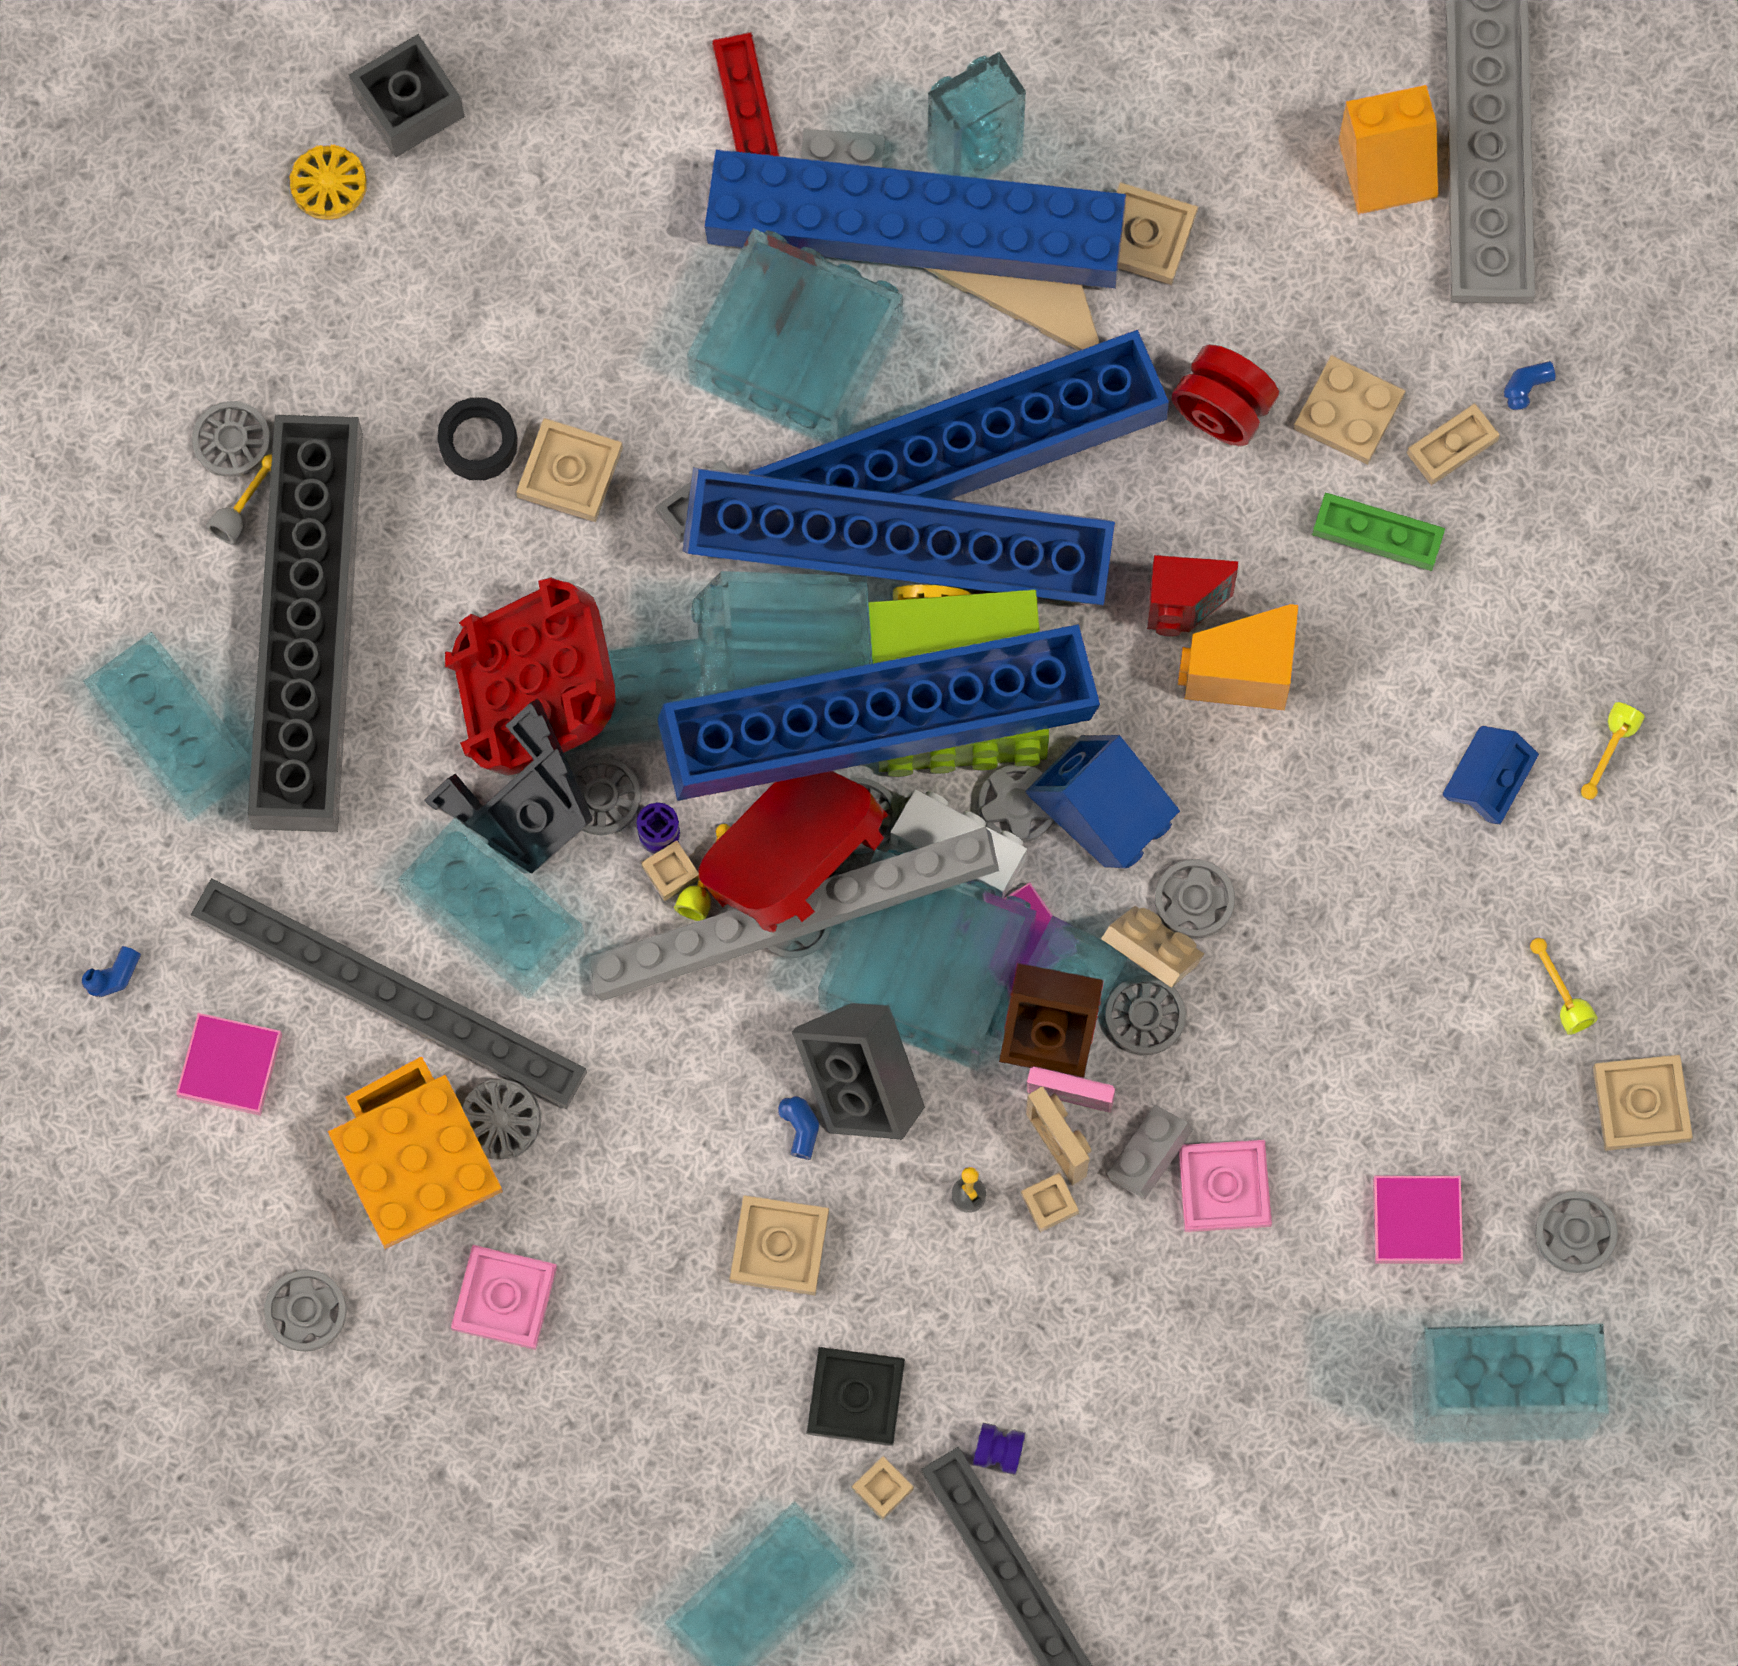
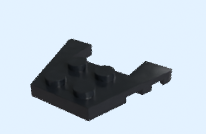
M538 699L530 702L505 725L531 755L533 761L483 806L456 773L447 778L424 799L433 809L437 810L440 808L454 817L453 822L463 829L471 828L489 840L487 845L531 874L544 865L593 821L542 703Z

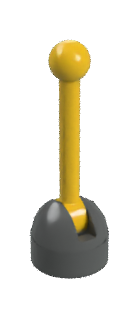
M967 1167L962 1171L961 1179L954 1184L952 1189L954 1205L959 1210L967 1213L979 1210L986 1200V1188L978 1179V1171L973 1167ZM978 1197L979 1199L973 1203L972 1200Z

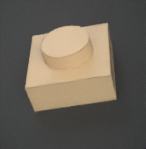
M677 840L641 862L643 870L664 901L699 880L698 871Z
M1060 1172L1021 1191V1196L1039 1232L1079 1214V1209Z
M882 1456L852 1486V1490L883 1520L914 1490V1487Z

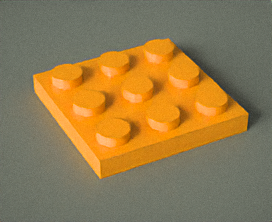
M446 1074L328 1131L384 1249L392 1247L503 1192Z

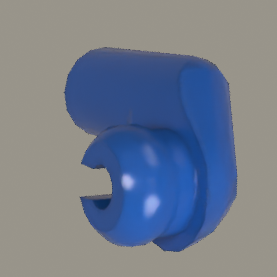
M1551 361L1519 368L1514 371L1504 388V397L1508 398L1507 404L1510 409L1521 410L1528 407L1530 404L1528 394L1533 386L1556 380L1554 366Z
M122 946L113 967L104 970H94L91 968L84 973L82 977L83 987L87 989L90 995L95 997H103L125 989L141 954L134 949Z
M798 1096L784 1098L778 1106V1113L781 1118L790 1121L796 1130L790 1155L811 1160L819 1130V1121L805 1099Z

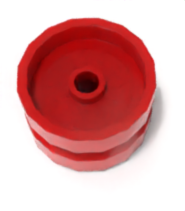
M1208 344L1203 346L1191 364L1193 374L1182 377L1172 392L1171 400L1176 409L1200 430L1229 445L1240 447L1248 445L1259 428L1260 421L1258 417L1268 415L1279 397V390L1275 382L1265 371L1239 353L1218 345Z

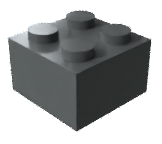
M419 34L348 74L354 97L395 158L465 117L461 96Z

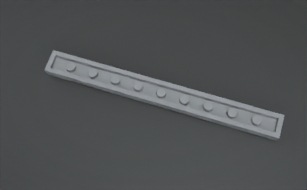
M983 827L828 878L806 899L815 912L803 922L797 916H794L777 924L775 933L764 931L755 919L734 909L589 957L595 996L601 1001H605L998 872L999 867L992 834L987 827Z

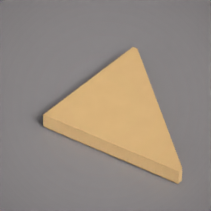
M924 268L937 275L938 279L965 293L969 292L988 302L989 306L1016 320L1020 319L1039 329L1040 333L1067 347L1071 346L1080 351L1100 343L1082 285Z

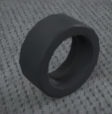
M470 397L456 402L444 413L438 425L437 441L444 463L454 474L467 480L485 481L499 476L511 465L517 453L518 437L511 414L500 403L488 398ZM474 417L492 420L502 433V444L499 450L491 457L483 460L463 458L456 451L453 444V437L457 427L463 421Z

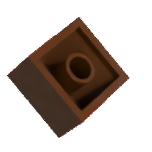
M1017 963L999 1062L1033 1068L1034 1066L1084 1078L1104 980Z

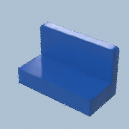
M1481 726L1446 786L1443 796L1448 801L1469 804L1487 822L1501 825L1539 753L1516 731Z

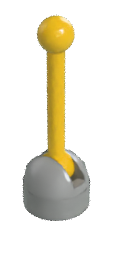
M271 454L266 455L262 459V468L233 508L219 509L209 519L206 527L215 537L228 544H234L243 529V522L239 513L268 472L271 471Z

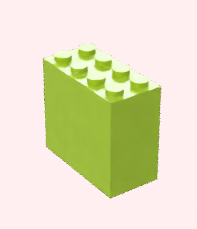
M1036 590L867 602L870 664L1040 632ZM1049 728L878 762L879 772H888V775L892 777H904L913 774V770L930 769L932 773L945 774L955 771L956 766L972 765L974 770L980 771L991 770L998 767V763L1015 762L1017 767L1036 766L1040 764V760H1047Z

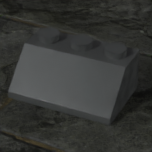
M850 1003L795 1027L792 1034L828 1132L830 1134L903 1140L924 1110L925 1105L890 1006Z

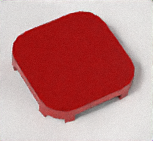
M552 577L539 580V590L481 618L473 614L465 617L459 622L463 629L455 640L452 653L445 651V667L456 673L468 739L460 742L464 754L472 758L480 767L494 773L506 776L518 774L533 761L531 755L505 725L535 699L542 703L563 753L591 740L602 732L611 719L616 703L615 683L600 612L594 597L579 586L556 580Z
M834 771L775 782L705 854L699 866V880L722 907L728 904L755 919L764 931L775 933L777 924L794 916H797L803 922L815 912L806 899L860 844L873 850L878 847L884 839L879 832V828L883 819L888 814L863 785Z

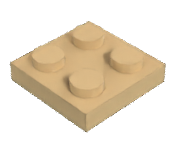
M1120 182L1116 193L1126 194L1118 268L1172 285L1197 215L1198 206Z
M1331 355L1294 424V430L1368 465L1405 395V390Z
M544 418L517 488V498L596 522L623 450L622 442Z
M1134 906L1109 925L1101 939L1172 988L1197 967L1205 953L1196 948V943L1189 936L1180 932L1174 933L1161 924L1160 917L1146 908L1139 909L1137 906Z
M1680 1055L1594 1064L1593 1072L1605 1151L1691 1142L1693 1136Z
M1042 1086L1028 1095L1026 1115L1073 1186L1087 1177L1090 1161L1088 1153L1091 1152V1148L1078 1129L1072 1132L1064 1118L1068 1116V1113L1056 1094L1049 1096Z
M743 1195L729 1279L730 1283L816 1296L829 1208Z

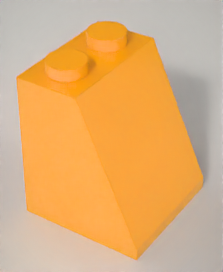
M1427 85L1346 101L1338 141L1357 213L1363 214L1438 198L1437 122Z
M1285 605L1194 633L1192 635L1191 647H1182L1178 685L1186 686L1184 699L1285 710L1291 683L1298 605Z

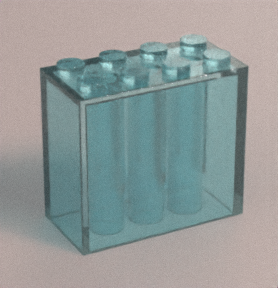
M752 228L687 354L690 384L823 444L845 437L903 326V294L899 293V290L894 285L886 281L878 280L874 282L862 277L861 273L850 265L839 264L837 266L824 260V257L814 249L808 247L799 249L792 246L781 235L773 231L766 230L763 233Z
M720 571L693 599L691 615L693 622L698 624V638L694 645V659L697 664H700L701 679H699L697 684V697L873 664L867 576Z
M876 849L870 865L904 853L893 849H888L887 853ZM970 880L966 884L961 883L848 920L843 927L818 987L819 1009L829 1013L850 1003L889 1005L902 1042L978 1071L1009 997L1017 963H1022L1034 934L1036 911L1030 909L1031 905L1021 898L1015 896H1007L1006 899L991 894V889L986 885Z
M1604 1324L1426 1327L1410 1357L1414 1443L1589 1440L1609 1413Z

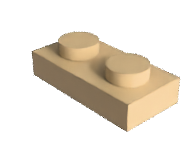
M1474 403L1410 446L1407 450V455L1432 486L1499 440L1500 434Z

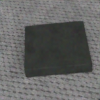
M819 1347L807 1435L893 1446L905 1358Z

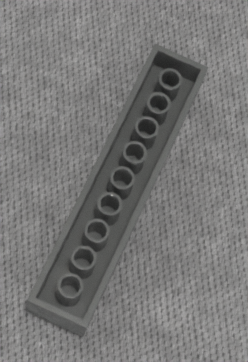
M275 415L248 801V818L253 830L338 832L363 432L358 417Z

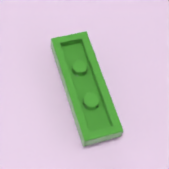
M1325 492L1312 535L1433 571L1445 528Z

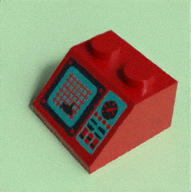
M1154 555L1150 581L1147 629L1156 630L1158 635L1167 637L1179 636L1181 632H1190L1233 596L1239 561Z

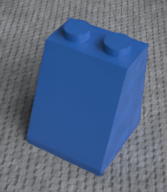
M1081 735L1025 791L1044 812L1105 868H1129L1137 863L1144 854L1142 849L1151 840L1163 836L1172 826L1170 821L1180 812L1175 803L1120 735Z

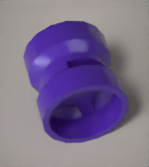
M656 802L642 808L638 814L636 824L639 840L644 849L655 854L676 840L679 842L681 835L679 821L672 807L665 803Z
M983 1422L973 1465L987 1468L990 1465L995 1466L996 1462H998L1002 1472L1016 1475L1026 1432L1013 1429L1007 1433V1436H1003V1431H999L996 1425Z

